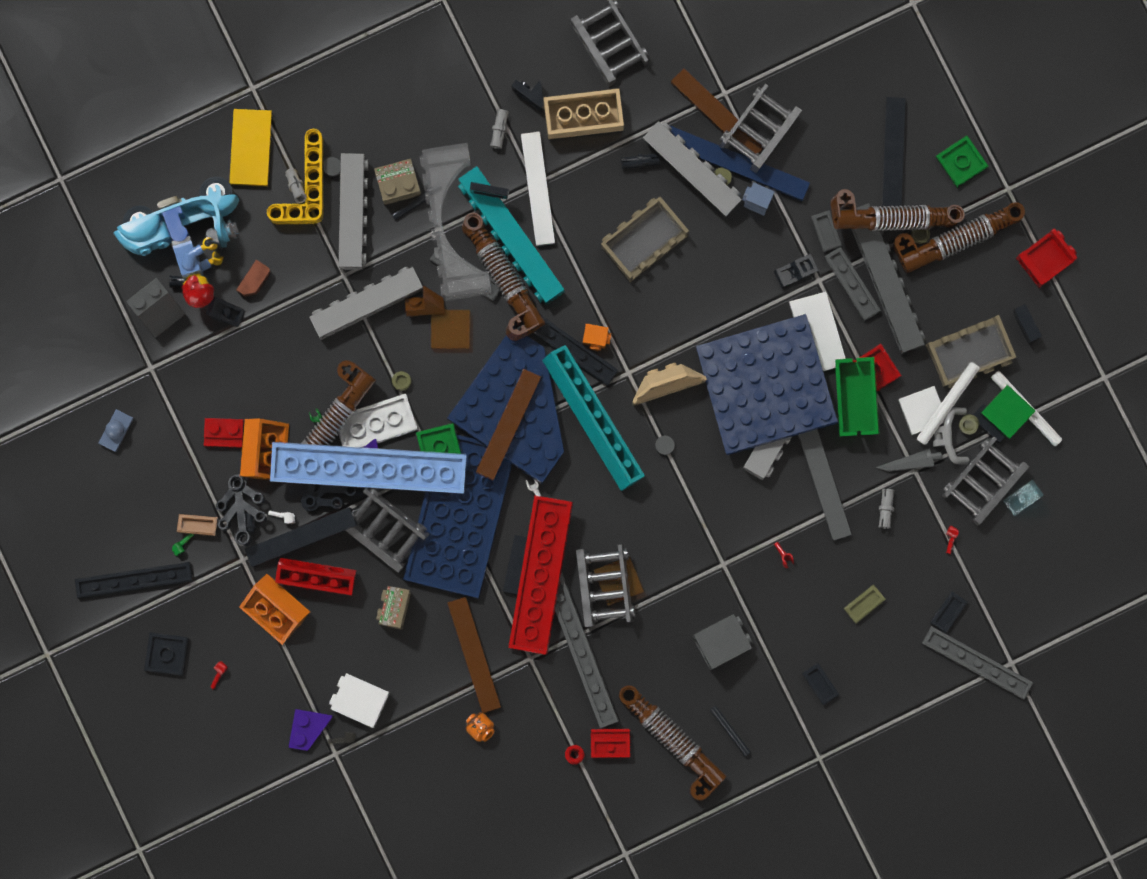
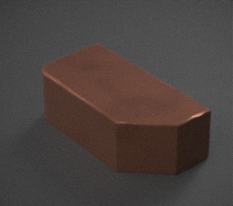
M256 260L236 289L237 292L245 297L257 294L269 277L270 269Z

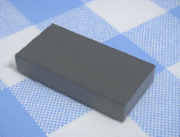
M830 210L811 216L823 253L841 247L842 244L837 230L833 226Z

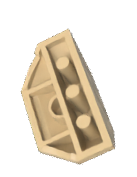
M676 363L665 366L666 369L658 371V369L651 370L644 377L632 401L633 406L705 383L707 380L706 376L682 364L676 365Z

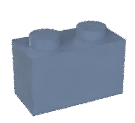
M753 182L752 187L748 186L742 200L745 201L743 207L764 216L775 191Z

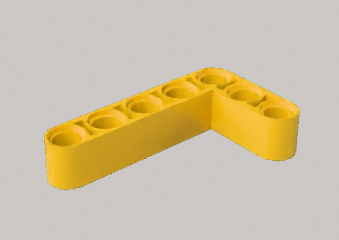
M309 129L305 133V194L307 196L305 204H272L267 209V216L273 224H317L323 219V137L317 129ZM312 135L319 136V140L315 143H311L309 138ZM318 154L319 158L317 161L309 160L310 155ZM313 172L319 174L316 180L309 179V176ZM312 191L319 192V196L316 199H311L309 194ZM274 210L281 211V215L278 218L271 217V214ZM293 210L300 211V215L297 218L290 217V213ZM312 210L319 211V215L316 218L309 216Z

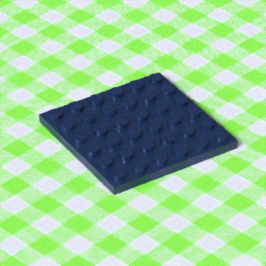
M806 314L696 346L703 374L707 379L706 384L726 455L838 423Z

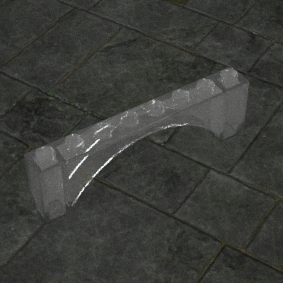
M462 143L422 150L423 156H419L421 168L425 167L426 174H422L424 186L428 185L429 190L425 195L427 204L431 203L432 209L428 211L429 220L434 222L435 228L431 229L433 241L437 240L438 246L434 248L435 258L440 259L441 265L437 266L438 277L443 278V284H440L441 295H445L446 301L492 294L488 271L483 272L462 259L451 247L442 227V206L446 193L457 175L466 166H471L468 144Z

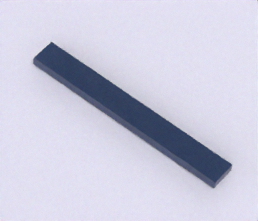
M670 126L672 128L670 132L675 137L677 135L681 136L686 141L684 145L689 150L693 148L700 154L698 159L706 160L710 164L726 168L732 173L749 180H754L759 184L769 186L771 189L803 201L810 182L766 164H763L758 172L754 173L750 170L753 163L748 157L724 147L722 149L717 144Z

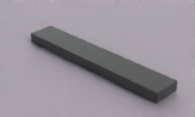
M818 430L799 434L798 436L832 540L852 535Z
M932 626L922 642L925 646L1023 700L1033 684L1032 681Z

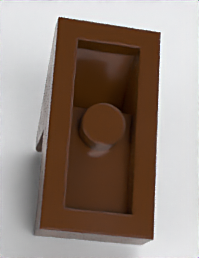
M423 286L424 297L405 298L406 317L445 313L444 298L426 286Z

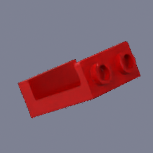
M1055 228L1015 258L1038 288L1077 259L1075 249L1071 245H1067L1064 241V235L1059 230L1056 231Z

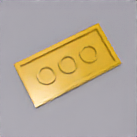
M234 109L229 182L231 185L268 186L272 123L271 110Z

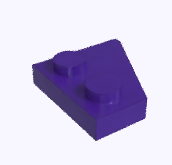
M295 709L289 748L308 751L329 721H331L333 715Z

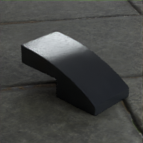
M808 254L776 269L774 274L781 288H784L819 270L811 254Z

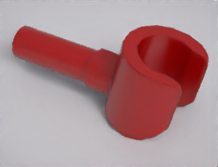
M950 526L946 532V535L951 537L946 551L951 554L953 543L959 534L958 529Z
M778 542L774 543L782 556L783 566L788 568L786 563L788 560L794 564L792 554L786 553Z
M222 661L218 662L213 668L218 672L210 686L215 689L219 679L227 670V666Z

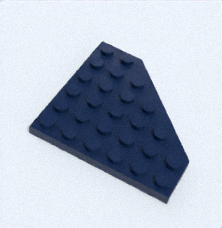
M506 335L447 417V420L488 447L523 369L541 376L504 459L542 484L564 453L549 371L542 361L546 357L543 346L528 336L515 341L509 339Z

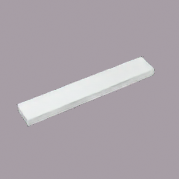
M540 132L521 134L536 246L555 244Z

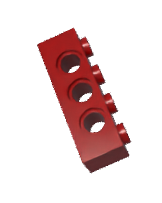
M280 558L275 583L352 595L356 570Z

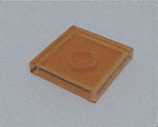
M444 310L445 313L431 314V348L470 349V310Z
M629 556V560H626L630 596L632 597L644 591ZM620 560L593 571L595 574L621 571ZM622 578L598 581L602 592L623 590ZM624 597L607 599L606 603L610 606L624 600Z

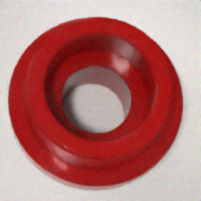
M578 745L569 746L566 749L565 758L570 764H579L584 759V751ZM572 751L578 752L576 759L571 757Z

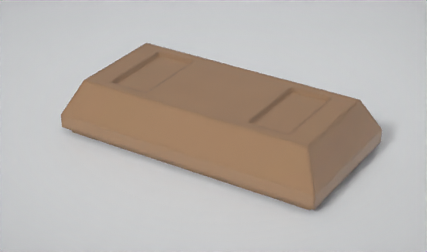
M179 514L177 533L215 536L218 517Z

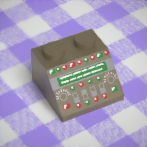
M411 159L374 169L384 205L421 195Z
M388 586L387 590H383L381 601H384L382 609H378L376 620H379L380 625L403 629L411 595L410 590Z

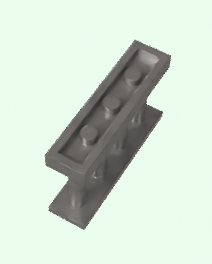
M606 0L607 7L586 19H579L576 15L570 21V24L609 87L615 84V77L619 72L640 60L646 66L648 65L649 58L648 52L645 48L641 49L619 12L620 7L616 0ZM612 12L617 20L616 23L594 36L588 34L587 26ZM622 28L627 37L626 39L605 51L597 49L598 41ZM632 45L637 54L615 67H608L605 62L608 57Z
M766 83L762 89L758 87L753 93L754 100L731 131L726 130L720 138L723 141L719 146L723 149L726 143H729L751 159L753 165L750 170L754 173L758 172L802 111L797 106L793 111L787 110L764 93L768 87ZM759 99L783 116L785 122L782 126L775 124L754 108ZM748 113L773 131L774 137L771 140L764 138L743 122ZM737 128L761 144L764 149L763 152L755 154L732 137Z
M995 437L990 440L987 438L980 446L982 450L955 482L952 483L950 481L943 489L945 491L943 494L944 498L950 494L953 495L973 513L974 518L972 522L977 526L983 522L1029 468L1025 462L1020 463V465L1013 463L992 444L997 440ZM987 450L1010 469L1009 472L1012 474L1008 479L999 476L980 459ZM974 465L998 484L999 489L995 494L993 492L990 493L968 474ZM962 479L985 498L987 503L983 508L977 507L956 489V486Z
M367 487L363 492L368 497L354 514L358 526L345 531L394 570L400 572L407 564L404 562V556L419 537L424 540L429 536V533L424 525L416 524L381 496L380 490ZM375 501L383 509L368 529H363L359 526L358 521ZM390 513L398 521L383 541H378L374 538L373 533ZM405 525L413 533L398 553H393L389 550L388 545Z
M621 544L618 545L617 552L593 555L587 553L585 549L576 550L585 627H596L595 622H598V620L626 617L627 622H633V618L636 617L635 607L631 605L626 560H629L628 548ZM620 560L621 571L597 574L589 572V565L592 562ZM622 578L623 590L595 593L591 590V584L595 581ZM624 597L625 609L604 612L594 611L593 603H596V601Z

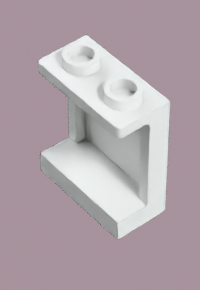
M346 673L345 677L341 676L337 686L340 689L337 695L333 694L329 702L332 705L331 710L374 728L390 692Z

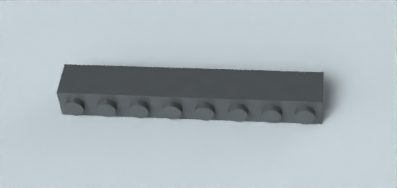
M870 204L857 207L856 210L867 209L870 207ZM867 228L852 229L900 354L902 355L923 347L924 341H926L922 330L919 331L917 315L915 312L912 313L910 306H912L911 300L908 295L905 296L903 291L905 285L902 278L897 276V264L895 260L890 258L889 253H891L889 244L884 242L882 237L884 232L882 230L869 231Z

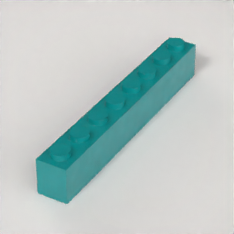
M476 166L458 179V188L463 195L467 194L471 200L468 202L474 210H479L484 225L491 227L492 231L490 233L496 241L500 240L503 244L501 248L507 257L509 255L514 260L512 264L518 272L522 271L525 275L523 280L529 288L531 286L536 291L534 295L537 300L547 305L562 295L565 289L502 200L470 192L471 182L490 185L480 169Z
M564 345L552 351L542 361L621 491L635 484L645 475L567 346Z

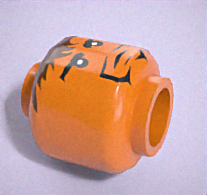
M484 713L472 714L466 720L468 723L466 726L467 733L478 742L489 740L495 732L494 723Z

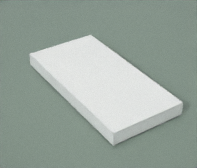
M823 292L790 301L789 305L793 317L803 314L807 315L823 372L835 369V359L846 358L827 293Z
M403 394L357 409L354 415L350 414L351 418H347L348 422H344L346 425H342L343 429L340 428L338 434L342 446L363 448L373 439H377L378 444L417 431L418 429L407 395Z

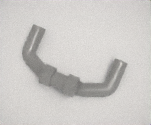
M952 407L945 418L944 426H939L934 433L933 447L945 446L948 456L953 463L967 465L969 464V458L958 457L952 445L951 425L954 415H966L967 413L966 408Z

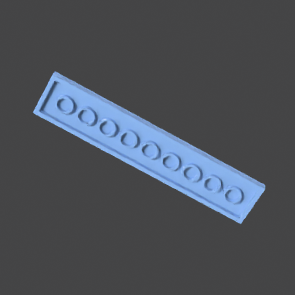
M273 442L270 481L464 493L466 454Z

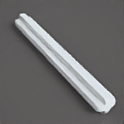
M973 362L969 363L918 435V441L922 444L928 443L978 372L979 366Z
M1000 371L992 375V380L1001 390L1008 385L1031 406ZM1037 411L1030 416L1029 420L1053 446H1057L1062 441V438Z

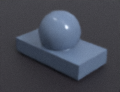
M116 409L110 422L106 425L99 444L117 452L134 418Z

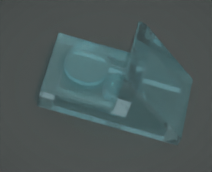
M1031 480L1003 501L1015 516L1041 498L1043 493L1034 481Z

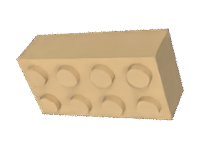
M619 89L544 97L548 139L623 131L624 129Z

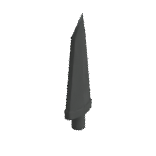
M925 449V451L875 468L888 472L925 467L931 468L934 467L933 461L942 459L941 452L931 454L930 449Z

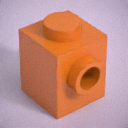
M586 324L582 344L590 346L589 349L601 351V348L605 349L606 344L610 345L611 333H608L609 327Z

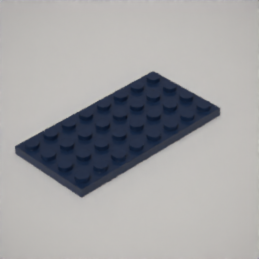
M456 434L460 453L466 454L464 493L425 492L418 523L427 528L429 536L424 540L419 537L413 544L403 580L479 599L512 463L503 459L494 481L477 474V468L487 446L476 439Z

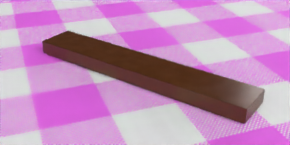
M685 68L672 79L671 84L723 133L726 130L731 131L738 119ZM739 128L732 135V137L755 154L763 150L761 144Z
M523 369L477 468V474L494 481L541 376Z
M463 597L448 602L482 713L501 708L467 599Z

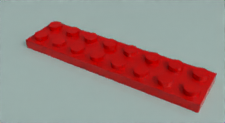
M534 496L508 648L544 655L548 653L573 502Z

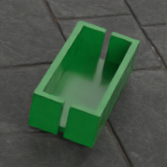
M875 357L856 358V362H854V358L835 359L840 436L858 435V431H861V435L879 434Z

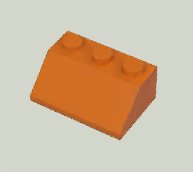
M260 418L245 419L240 469L241 477L270 480L272 443H288V423Z
M268 574L253 586L239 606L240 609L281 645L288 640L310 613L304 605L281 585L275 583V580Z

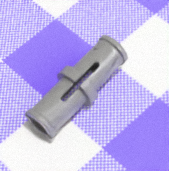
M497 109L495 125L492 126L493 136L490 144L492 148L502 149L504 134L507 133L506 123L509 114L507 110Z
M288 169L285 172L289 182L288 188L293 193L295 202L303 203L307 198L303 190L304 184L299 179L296 169Z
M882 489L881 506H879V528L891 529L895 490Z

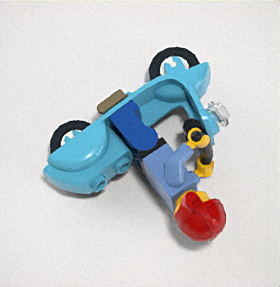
M210 177L200 186L199 197L185 200L184 198L179 199L177 196H173L158 202L157 206L161 210L153 212V210L146 206L132 207L125 213L123 224L117 227L118 230L114 232V235L125 249L142 256L150 254L152 250L166 248L172 243L181 275L185 281L182 286L183 297L191 307L204 308L213 300L214 287L208 284L203 271L210 268L212 264H222V248L227 247V242L231 238H237L236 234L239 233L236 223H231L229 220L225 224L223 217L233 212L238 205L239 198L233 193V188L229 181L222 177ZM212 217L215 229H208L206 231L207 238L203 240V245L195 246L185 226ZM204 250H214L211 259H205L200 262L199 255L204 253Z

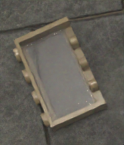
M661 197L651 199L646 204L647 207L644 210L636 211L631 216L632 219L626 223L624 221L616 228L617 231L614 234L609 233L602 239L601 248L627 277L629 282H632L689 236V230Z
M999 315L926 344L942 386L948 385L949 388L955 385L970 362L979 366L977 373L983 371L984 374L995 370L994 366L999 364L1002 367L1013 363L1012 359L1016 358Z

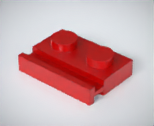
M205 418L204 447L242 448L244 420Z
M591 729V758H630V729Z

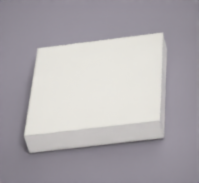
M935 386L898 399L911 435L920 433L941 404Z

